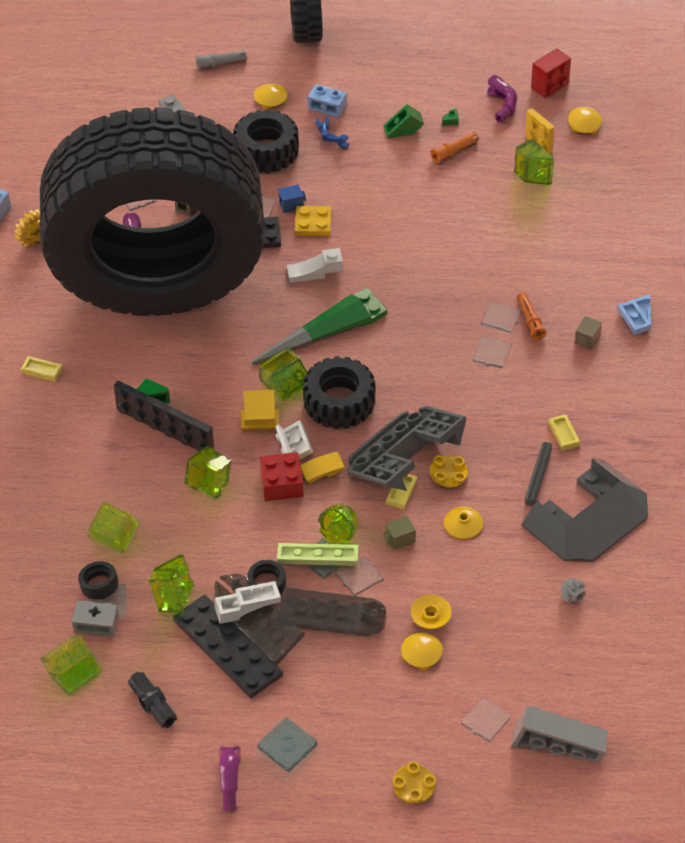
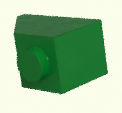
M406 104L383 127L388 138L413 135L425 123L421 112Z

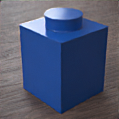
M299 184L278 189L279 203L283 213L296 211V206H304L306 195L304 191H301Z

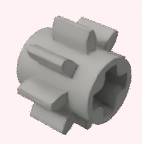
M568 578L561 585V591L563 592L561 597L566 602L570 601L572 603L574 601L577 603L581 601L586 594L585 584L580 579Z

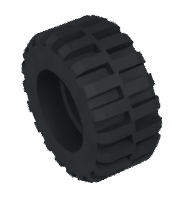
M290 0L294 42L307 43L322 40L321 0Z
M266 109V111L256 110L255 113L250 112L246 117L243 116L234 126L233 135H236L249 150L259 173H271V171H280L281 168L285 169L298 156V127L293 119L289 118L285 113L281 114L280 111L275 110L274 112L270 109ZM265 139L274 140L270 143L257 142Z
M334 356L333 359L325 358L323 362H317L314 364V367L307 371L303 384L304 407L307 410V414L311 418L313 417V420L317 423L321 422L323 426L328 428L333 426V429H339V427H344V429L350 428V425L356 426L360 424L361 420H366L368 414L370 415L374 409L376 397L374 375L366 365H361L360 361L356 359L351 360L350 357L340 358V356ZM335 387L348 388L354 392L350 396L335 398L325 394L327 390Z

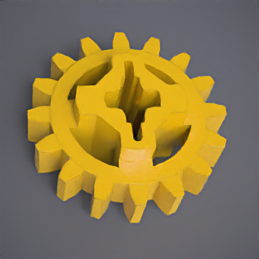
M38 209L35 212L30 210L28 215L25 213L24 218L19 219L20 223L15 225L18 229L14 231L16 234L15 238L22 245L29 246L30 243L35 245V241L40 242V211Z

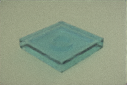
M286 717L257 744V748L289 773L318 745V742Z

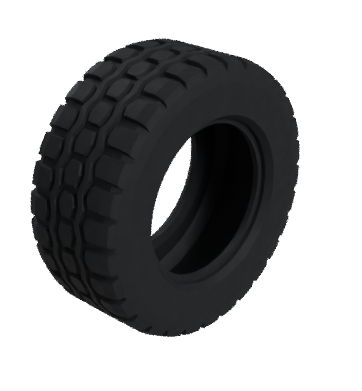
M145 107L134 108L132 112L127 110L110 113V117L104 115L89 121V125L84 124L75 129L71 136H66L51 153L45 165L40 184V242L44 259L53 276L70 293L73 292L74 296L85 302H91L96 307L105 310L110 308L112 312L122 314L130 312L132 315L149 316L150 314L160 316L170 315L171 312L176 314L192 310L193 307L200 308L211 304L212 300L217 301L228 295L230 290H235L252 273L260 258L265 241V225L258 168L244 143L236 135H233L229 129L221 124H215V121L202 115L195 117V113L177 110L173 112L172 108L156 107L154 110ZM143 200L176 201L187 204L199 211L183 222L158 228L126 226L116 223L105 216L119 206Z

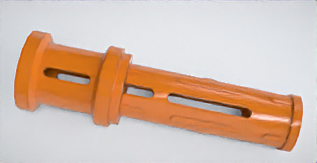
M473 131L452 143H444L442 147L432 149L430 151L432 160L438 164L446 157L451 158L455 152L478 142L479 137L473 138L478 134Z
M522 292L516 298L526 318L525 325L531 332L530 337L532 340H541L547 334L546 329L541 325V318L535 314L527 293Z

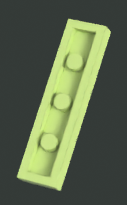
M278 543L277 562L279 564L358 566L359 545Z

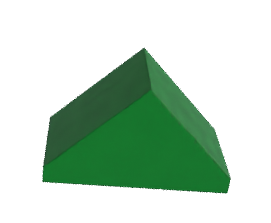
M148 378L137 388V390L165 404L170 403L169 389Z

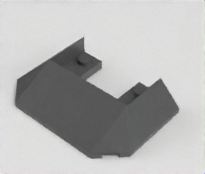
M429 406L420 407L418 412L411 414L408 411L400 413L348 457V474L383 486L407 491L402 478L415 468L414 462L409 459L430 441L438 444L447 442L460 446L467 420L466 416Z
M594 458L591 461V468L577 478V484L597 500L574 518L569 516L551 500L543 505L536 501L522 522V527L564 561H573V559H585V562L595 561L648 518L647 493L606 461Z

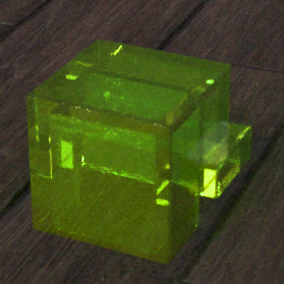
M207 446L187 459L184 483L194 490L201 488V491L216 500L221 496L222 488L228 485L231 460Z
M103 501L88 528L90 530L88 536L114 550L124 553L139 522L130 513Z

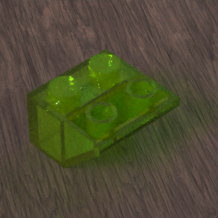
M533 139L517 146L515 150L514 173L526 183L551 185L554 165L553 156Z
M289 347L258 365L259 380L269 390H274L275 395L282 402L303 390L304 377L307 374V370L300 357Z
M178 555L155 567L149 579L158 612H182L185 604L188 602L190 592L194 589V581L190 578L189 565L186 563L184 555Z
M73 635L40 658L49 675L68 695L102 672L82 636Z

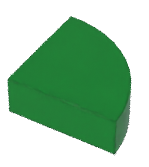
M457 109L450 110L449 113L442 117V126L459 125Z

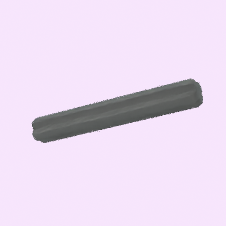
M542 443L525 496L526 504L534 505L552 451L551 443Z

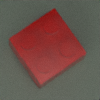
M556 48L533 62L531 89L543 98H546L567 86L570 81L571 57Z
M298 452L259 456L265 501L304 497L303 478Z

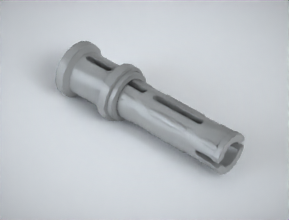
M246 50L218 55L214 53L206 56L196 55L198 70L205 67L215 68L219 64L247 61Z

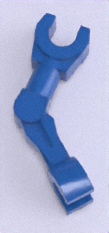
M325 117V122H319V118L316 119V127L322 133V140L336 142L342 149H346L349 146V143L346 142L349 138L347 135L342 134L338 137L329 133L328 117Z

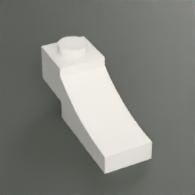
M340 248L322 250V253L316 257L287 265L289 283L324 279L325 273L343 271Z
M275 581L235 589V594L216 597L215 610L221 624L240 620L241 616L253 610L279 603L281 597Z

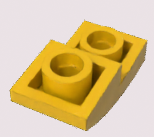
M338 452L317 457L301 465V470L309 484L326 475L331 477L346 469Z

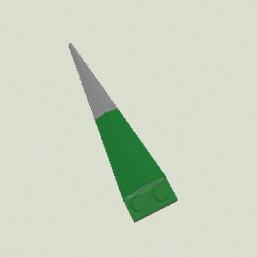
M366 287L354 295L350 294L252 360L251 363L256 365L317 339L374 323L388 314L387 309Z

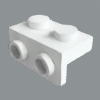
M300 420L285 429L279 424L275 426L277 430L275 435L278 442L282 445V448H280L282 454L298 452L299 459H302L313 453L305 427Z

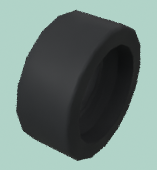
M261 560L250 567L247 573L248 586L258 585L255 582V578L258 575L271 573L279 577V581L276 582L279 594L284 591L286 587L285 570L278 562Z
M92 562L86 565L78 576L82 593L90 599L97 600L109 597L118 587L116 570L108 562ZM104 575L109 577L105 583L100 585L87 584L88 581L96 576Z

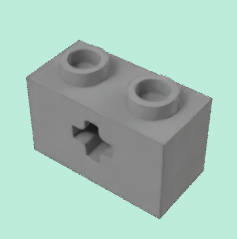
M88 600L77 601L72 618L74 632L114 637L119 618L117 605L112 603H93Z

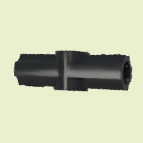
M144 672L134 673L128 680V684L138 696L142 708L146 713H151L161 728L172 726L177 720V715L167 704L161 689L158 686L154 687Z

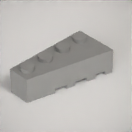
M527 705L515 725L511 748L519 749V745L529 747V751L538 752L539 748L550 750L552 755L559 756L568 753L571 758L599 762L606 751L609 731L596 725L592 726L582 723L577 719L566 718L558 713H550L538 707Z

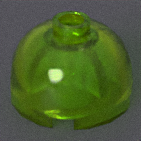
M343 504L331 505L318 518V523L320 522L321 525L319 529L321 534L333 544H337V542L348 543L356 535L359 528L357 514L352 508Z

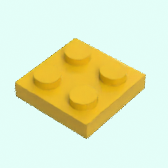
M534 109L527 110L525 137L547 155L552 153L555 126Z
M296 206L295 236H330L332 206Z

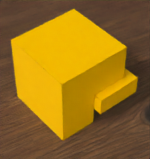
M274 390L244 391V410H241V431L276 430L275 426L279 424V409H275Z

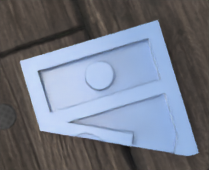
M650 295L619 304L617 307L618 312L634 335L651 330Z

